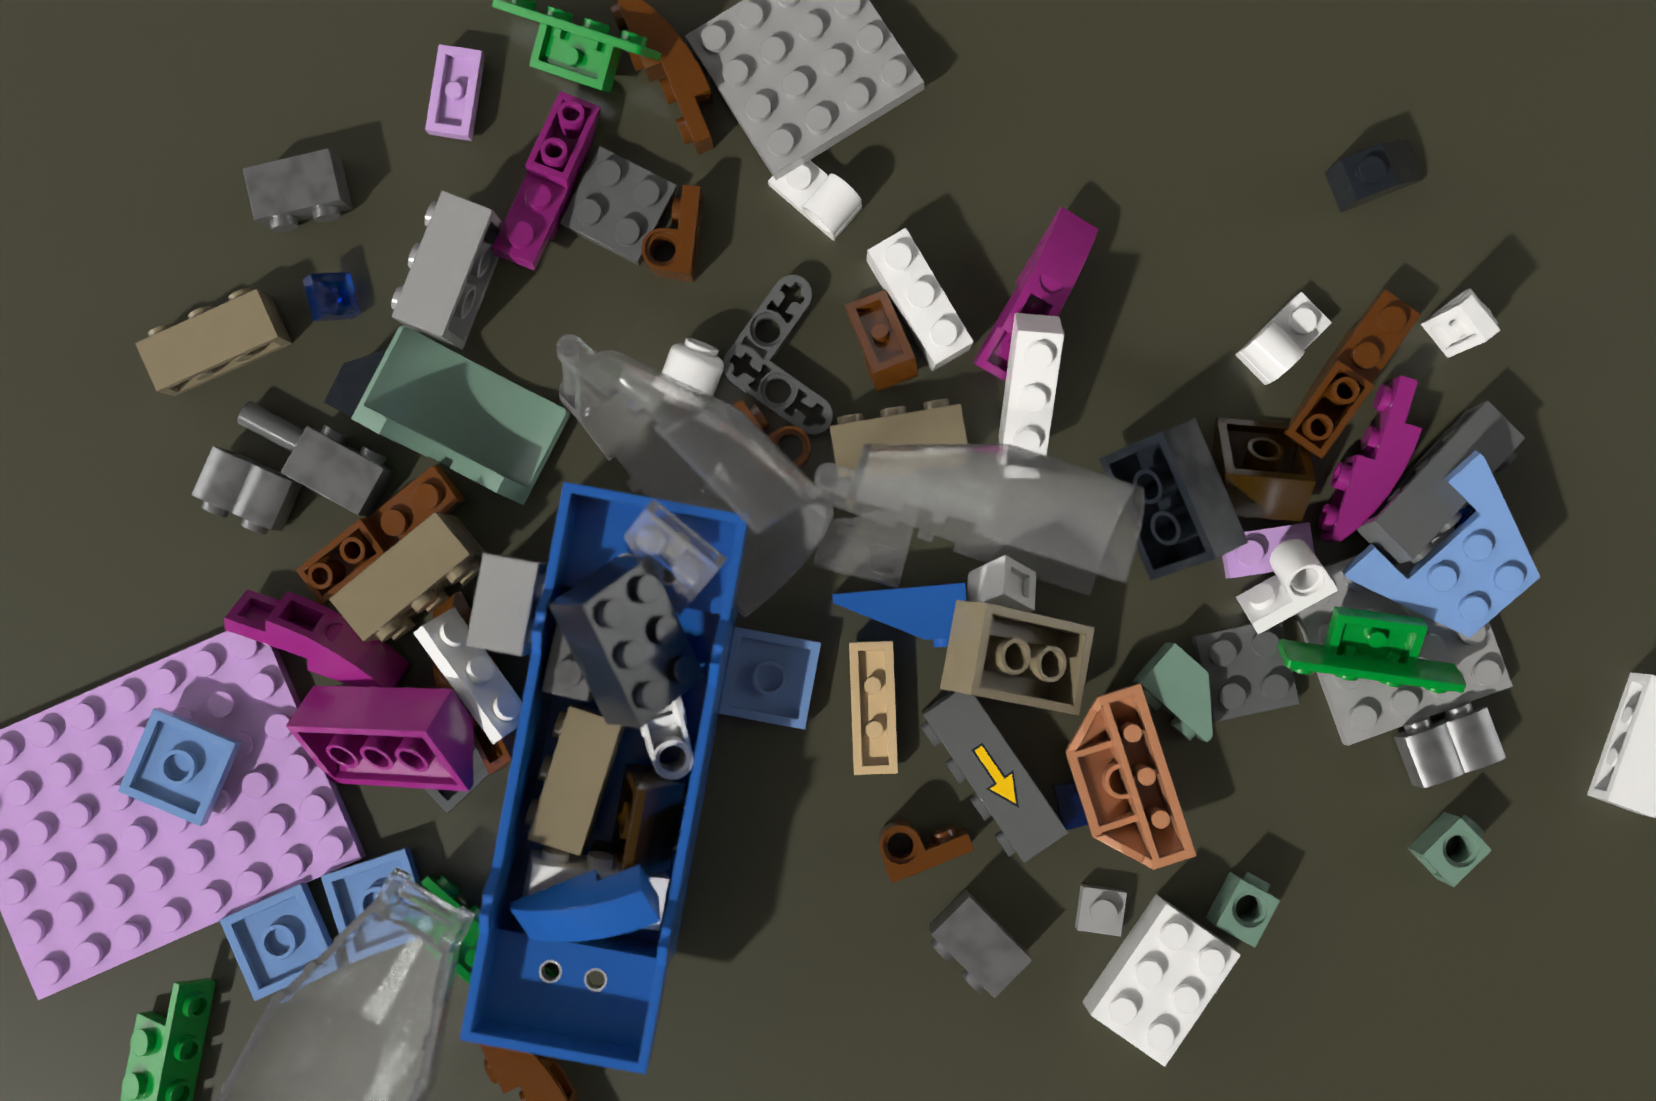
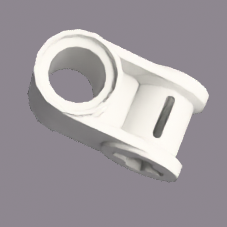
M681 696L642 728H639L645 741L648 757L656 772L662 778L676 780L686 776L693 765V752L686 728L687 720ZM674 745L681 748L679 758L673 763L665 764L659 761V756L664 748Z

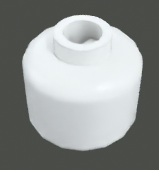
M686 338L684 343L672 345L661 373V383L671 391L669 398L686 406H694L696 400L707 401L712 399L724 369L723 361L717 356L719 350L712 345L693 338Z

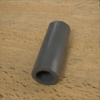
M252 401L244 405L237 419L238 424L290 452L293 451L305 430Z

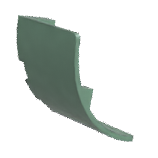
M402 325L397 329L351 419L386 438L449 466L450 469L502 496L524 505L569 419L570 413L567 409Z

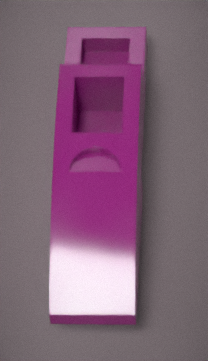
M562 91L559 92L525 164L527 174L492 246L495 256L535 271L549 239L554 240L561 225L560 221L568 208L590 149L600 116L601 106Z
M1063 207L1058 209L1016 280L1015 284L1018 286L974 358V364L1006 382L1014 314L1059 315L1084 266L1099 230L1098 228Z
M1399 376L1386 381V384H1382L1379 387L1373 402V408L1377 410L1373 426H1369L1366 429L1360 444V450L1364 451L1363 456L1354 455L1344 458L1343 463L1339 462L1333 472L1331 487L1335 489L1330 504H1326L1323 507L1319 516L1318 528L1322 530L1319 541L1325 543L1341 542L1353 533L1379 508L1403 474L1422 428L1405 423L1417 387V380Z
M247 589L224 617L225 630L307 658L308 671L354 687L376 686L397 688L410 669V663L381 640L363 641L341 614L289 591L286 592L281 600H277Z

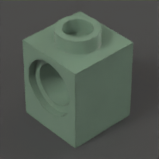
M1443 812L1407 847L1437 880L1452 887H1455L1492 851L1481 839L1485 833L1476 822L1466 815L1458 817L1447 812ZM1457 836L1459 842L1458 849L1454 854L1448 856L1446 844L1451 837Z
M1248 871L1244 878L1229 872L1205 918L1219 929L1255 948L1280 900L1268 892L1271 884ZM1251 895L1253 898L1251 910L1244 915H1237L1236 904L1238 900L1243 896Z

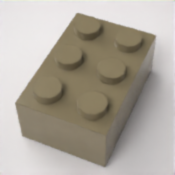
M434 512L329 600L363 641L381 640L384 642L391 637L395 641L415 626L412 619L426 609L430 613L442 605L449 598L446 591L460 581L464 585L475 578L480 572L483 553H487L456 516Z
M956 600L940 689L1079 715L1095 627L990 603Z

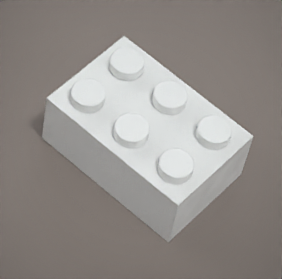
M1155 894L1082 1002L1092 1017L1165 1067L1241 954L1217 935Z

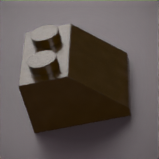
M1223 417L1216 418L1212 458L1237 516L1302 522L1316 484L1309 451L1284 434L1288 424Z
M626 763L611 844V852L618 873L639 864L646 876L669 870L672 855L677 854L681 828H677L680 812L685 810L689 785H685L683 777L669 780L662 778L653 766Z

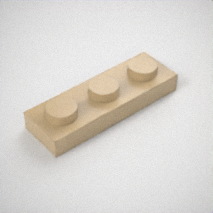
M893 641L849 642L854 775L898 774Z

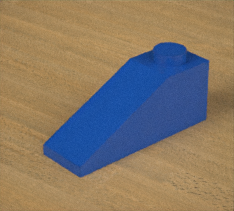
M965 583L832 594L834 604L922 639H933L934 647H948L956 600L967 601Z

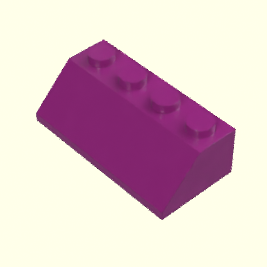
M314 685L286 724L288 730L333 783L470 791L473 786V718L462 704L461 698L452 689Z

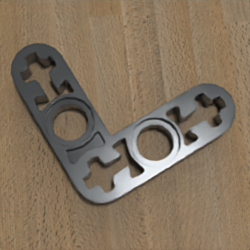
M787 275L775 284L730 347L723 359V370L726 378L734 386L785 422L802 429L809 437H818L825 434L832 425L833 411L830 404L772 362L812 303L810 284L801 276ZM796 286L802 288L800 296L804 301L801 304L797 302L790 304L785 313L786 316L792 317L789 323H786L779 313L768 309L774 304L780 310L785 302V295L782 290L785 288L793 290ZM773 320L779 325L780 335L774 342L764 343L756 337L755 329L761 321ZM746 356L751 357L750 366L760 375L764 367L771 370L761 379L757 391L750 388V386L756 383L754 378L746 373H742L739 377L733 375L736 369L732 361L735 358L743 360ZM774 380H783L791 388L789 398L780 404L773 403L766 397L767 385ZM799 392L806 395L801 400V404L810 410L815 409L817 405L823 408L821 417L825 420L823 425L820 426L814 423L810 428L805 426L806 416L796 408L793 416L785 413L795 404Z

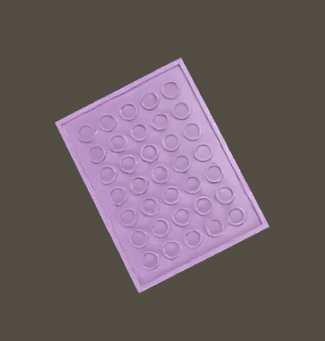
M225 631L0 730V912L38 1000L214 924L224 917L300 883L310 882L366 856L336 784L318 767L286 727V724L301 702L278 648L230 631ZM154 708H164L242 742L210 818L205 825L198 826L118 792Z

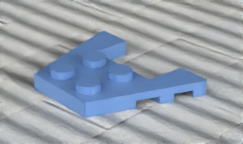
M1476 450L1444 478L1476 510L1473 515L1406 574H1402L1372 543L1341 570L1349 580L1469 638L1540 578L1485 457Z

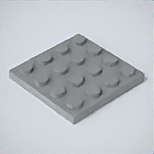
M742 0L685 35L689 47L775 180L780 179L924 90L923 79L869 0Z
M1454 526L1443 533L1438 532L1430 541L1434 545L1432 550L1455 531ZM1360 553L1323 566L1332 578L1338 591L1295 614L1305 642L1320 645L1324 644L1334 606L1423 618L1428 629L1418 658L1454 663L1466 682L1463 693L1447 691L1446 693L1439 694L1430 692L1423 687L1410 685L1390 687L1379 681L1361 678L1356 681H1347L1333 674L1316 672L1342 744L1347 746L1513 686L1489 622L1469 638L1349 580L1341 570ZM1407 561L1394 566L1402 574H1406L1418 562L1412 563Z

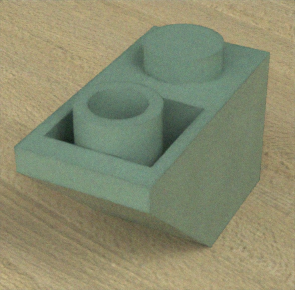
M1165 642L1132 681L1135 684H1141L1147 705L1157 712L1162 707L1174 718L1170 725L1188 741H1191L1195 736L1197 739L1208 742L1213 736L1209 673L1176 643Z

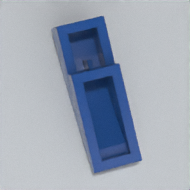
M640 864L604 879L594 869L510 902V910L532 940L579 942L602 939L633 932L661 922L659 895Z

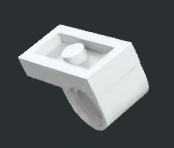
M811 160L778 180H775L772 176L768 181L772 189L833 241L862 209L861 198L851 186L833 173L828 176Z
M1471 288L1453 298L1421 324L1447 358L1488 341L1500 331L1497 326L1498 322L1493 317L1489 308L1481 302Z
M1300 292L1235 355L1264 385H1268L1289 370L1303 356L1304 350L1332 322Z
M1289 539L1279 544L1271 553L1270 564L1276 575L1238 595L1236 599L1256 632L1260 634L1337 592L1338 589L1309 545L1300 539Z

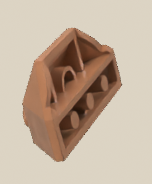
M1138 683L1097 696L1065 750L1092 837L1153 870L1195 857L1196 853L1141 684Z

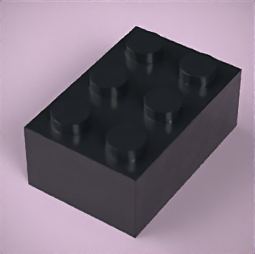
M1196 418L1099 458L1150 580L1216 559L1248 543Z
M615 557L549 604L606 724L642 728L704 677L650 557Z

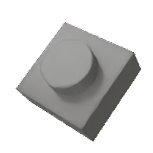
M1081 884L1075 928L1078 931L1121 937L1127 892L1123 889Z

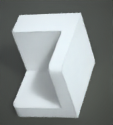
M1004 555L969 572L966 599L967 601L990 603L1030 613L1035 610L1036 572Z

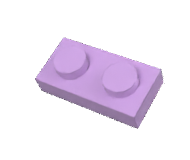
M439 44L425 127L429 135L472 141L485 55L481 50Z
M1310 522L1244 532L1248 543L1222 555L1225 577L1236 578L1274 572L1270 564L1271 553L1279 544L1289 539L1305 541L1314 552Z

